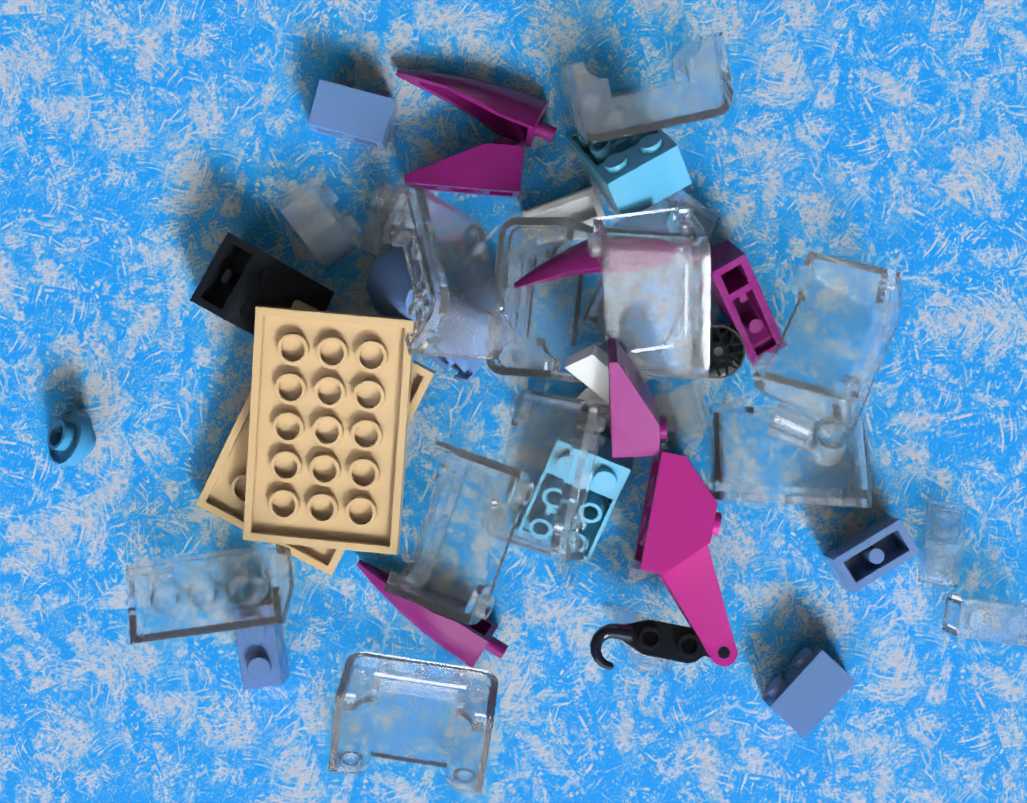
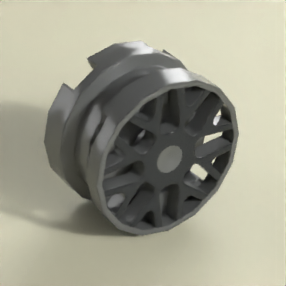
M712 325L699 331L692 338L688 348V359L692 368L699 375L708 379H721L734 374L742 366L745 358V345L741 336L734 329L725 325Z

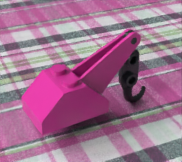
M660 452V456H653L632 567L658 573L690 627L651 619L628 624H606L594 633L590 642L591 655L594 661L602 668L608 670L614 668L613 663L607 661L601 652L602 644L610 638L624 641L641 654L683 663H693L701 657L707 656L715 664L726 667L733 664L737 659L738 650L734 642L708 544L711 543L712 535L717 536L719 533L722 514L716 512L717 501L686 456Z

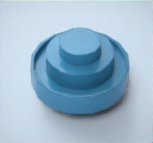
M68 409L63 411L56 421L53 422L47 436L49 455L53 462L72 467L79 464L94 449L96 435L93 430L92 420L87 413Z

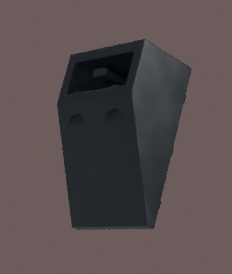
M228 232L190 301L254 335L256 306L291 308L295 300H300L319 311H327L336 293Z

